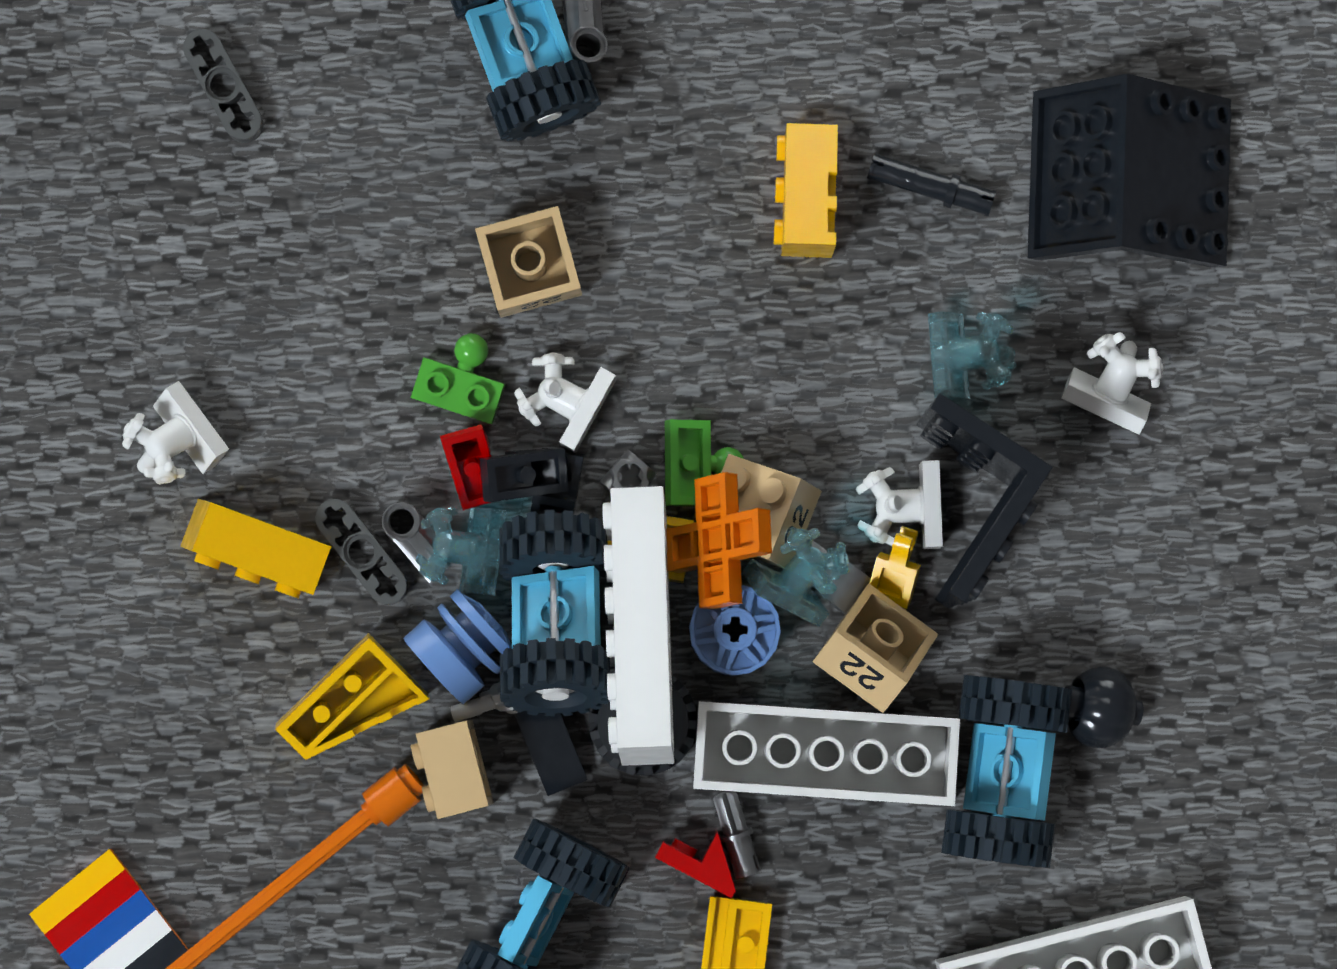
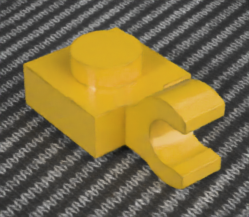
M902 526L900 533L895 535L891 555L880 552L876 557L869 584L902 608L907 609L912 600L921 565L909 561L916 543L918 531Z

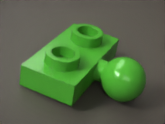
M469 333L457 340L454 348L455 357L459 361L457 367L423 357L412 391V399L493 424L506 384L473 373L474 368L481 365L488 356V345L480 335Z
M670 419L665 421L666 506L695 507L694 479L710 476L711 472L714 474L721 473L728 454L744 459L743 455L732 447L721 448L714 455H711V420Z

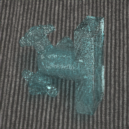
M945 311L928 313L934 398L941 393L950 400L969 399L968 370L985 368L987 380L981 384L985 390H989L993 386L999 387L1011 380V371L1016 368V363L1013 360L1016 354L1015 350L1010 346L998 345L997 342L1001 330L1009 334L1013 332V326L1008 324L1004 317L997 313L979 312L976 319L981 320L982 324L985 325L981 335L965 337L963 314Z
M441 507L430 511L426 518L421 521V527L424 529L433 525L436 534L433 541L434 553L429 560L418 554L416 562L420 565L419 572L433 582L437 581L441 585H446L449 579L444 575L446 571L444 567L447 563L462 565L459 586L461 592L495 596L499 571L500 527L503 528L507 511L495 508H470L467 532L452 530L450 521L453 520L452 516L458 514L456 507Z
M791 527L787 542L781 545L780 551L782 554L795 551L796 554L781 572H777L751 559L742 573L756 595L820 627L829 616V612L811 588L814 585L822 594H833L836 591L837 587L832 580H837L840 574L844 575L849 572V560L845 552L846 545L843 542H837L835 549L828 548L827 553H822L811 545L813 539L820 536L819 529L812 528L808 531L807 529ZM825 570H831L830 576Z

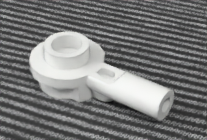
M500 682L493 684L490 690L480 693L479 698L469 700L464 705L459 703L451 706V714L455 722L481 715L483 712L493 709L506 711L509 714L518 713L513 711V707L507 708L501 702Z

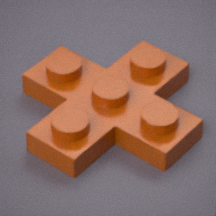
M722 472L694 479L696 522L666 529L667 572L683 573L698 569L699 608L713 610L742 604L741 560L772 553L770 510L755 508L739 512L737 474Z

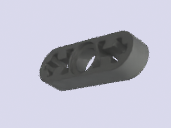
M197 29L192 31L186 37L183 44L185 57L226 132L237 142L249 143L256 140L263 131V117L222 42L211 30ZM200 40H204L207 45L214 42V46L209 49L212 58L217 65L222 60H225L226 64L210 69L201 55L193 56V53L198 50L196 43ZM209 70L204 76L202 75V71ZM221 75L231 76L235 80V89L227 97H218L212 91L214 80ZM242 96L245 97V101L238 102ZM238 102L241 111L246 117L254 115V119L249 122L251 129L245 133L241 128L233 130V126L238 122L234 112L230 107L225 112L221 108Z
M330 499L322 503L317 509L315 516L318 529L371 597L384 605H394L403 600L408 591L406 576L353 508L339 499ZM331 508L337 512L342 509L345 510L346 515L342 520L350 531L353 530L356 524L361 529L360 532L350 535L342 546L337 542V539L344 537L342 532L335 526L327 528L325 525L329 520L326 512ZM359 540L369 541L374 548L373 558L370 562L363 565L356 564L350 557L351 546ZM382 558L387 562L386 566L380 567L383 574L388 578L397 576L399 580L395 585L398 592L393 597L388 593L382 595L378 593L377 590L381 587V582L375 574L372 573L368 580L363 576L364 572L375 568Z

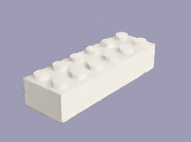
M663 486L610 488L611 502L603 503V527L606 529L607 541H612V545H604V569L607 574V583L613 582V587H605V610L608 615V625L614 624V630H606L607 657H610V667H615V673L607 674L608 700H610V710H616V717H608L609 744H611L612 753H619L622 766L674 764L669 578L667 572L666 539L667 516Z
M699 701L693 789L955 806L960 719Z
M1186 896L935 960L937 969H1212L1194 899Z

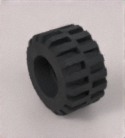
M672 676L674 764L622 766L619 753H612L611 744H609L608 717H616V710H610V701L608 704H602L603 707L600 709L591 708L589 713L590 735L597 748L596 750L611 766L631 775L649 776L672 768L685 757L693 744L697 731V713L690 693L677 678Z

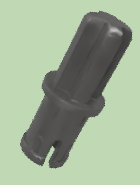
M725 791L715 795L713 801L723 831L720 840L726 844L735 878H743L761 871V867L759 866L750 836L753 833V829L747 828L737 793Z

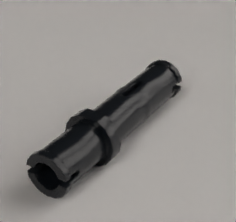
M878 153L874 154L867 179L876 180L944 202L943 206L950 209L952 205L984 214L987 217L989 216L996 190L986 189L961 181V176L953 174L951 178L881 156Z

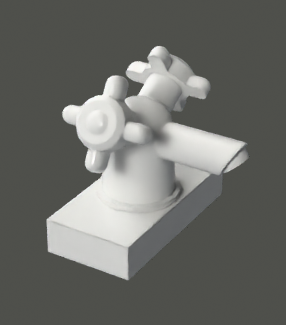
M1121 332L1115 335L1105 334L1087 352L1090 359L1101 355L1108 362L1100 378L1098 379L1074 367L1066 382L1062 399L1140 435L1147 422L1151 403L1130 394L1137 377H1148L1151 379L1152 388L1160 386V378L1164 369L1162 359L1158 356L1157 349L1149 348V359L1137 360L1135 358L1137 346L1133 341H1125L1119 349L1116 344L1125 339L1124 334Z
M551 352L544 354L542 357L533 358L532 366H545V379L539 385L538 392L528 398L525 397L520 388L515 390L514 394L517 398L519 412L526 419L530 420L534 426L541 425L536 412L546 406L569 419V425L559 443L564 448L576 453L616 382V375L600 367L589 389L585 390L562 378V366L575 365L573 357H565L563 354Z
M179 381L167 387L153 405L165 424L151 431L142 426L145 415L137 413L125 425L122 435L124 439L122 445L124 448L129 449L133 440L144 446L146 451L139 459L137 468L141 473H144L145 477L153 478L159 485L170 483L176 478H183L185 476L184 468H176L171 458L186 451L202 474L214 468L229 450Z
M939 460L922 461L919 464L920 486L917 489L891 490L885 481V478L895 473L891 467L869 473L863 479V483L857 486L856 491L859 495L871 489L877 499V516L872 526L861 520L858 523V528L864 531L871 541L880 544L887 543L892 546L894 538L887 534L892 523H920L922 528V549H940L943 547Z

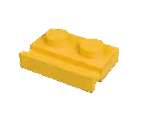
M710 896L701 969H765L772 903Z

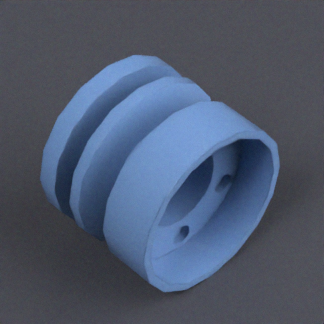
M742 585V604L710 610L699 608L698 603L693 610L689 626L691 646L700 662L712 671L728 676L749 674L766 664L777 649L781 633L779 616L770 599L757 589ZM731 618H739L740 626L747 627V634L740 635L738 642H731L730 635L722 632V627L729 625Z
M457 589L450 595L452 600L462 610L457 616L442 603L437 607L439 614L447 624L442 630H439L432 623L424 619L403 639L443 686L464 705L485 686L475 668L482 663L488 669L498 674L500 666L491 654L496 649L503 654L506 648L512 649V645L507 632L483 605Z

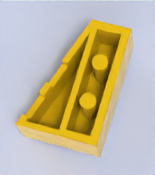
M787 123L785 135H777L776 161H784V177H776L775 203H783L782 219H774L773 243L774 245H782L781 256L832 258L836 247V233L834 231L835 212L837 210L838 125Z
M201 499L197 500L180 546L197 553L194 559L195 562L217 570L221 562L237 567L234 576L259 584L261 577L276 581L275 591L299 599L302 591L314 595L331 549L329 545Z
M368 633L276 723L275 730L307 760L430 698L421 685Z

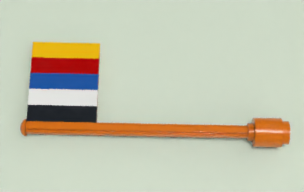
M404 764L398 770L393 767L362 793L365 802L361 804L362 810L190 949L184 944L112 849L107 850L29 915L70 969H194L373 823L378 825L380 822H383L389 827L421 801L419 796L423 794L422 787L424 784L407 764Z

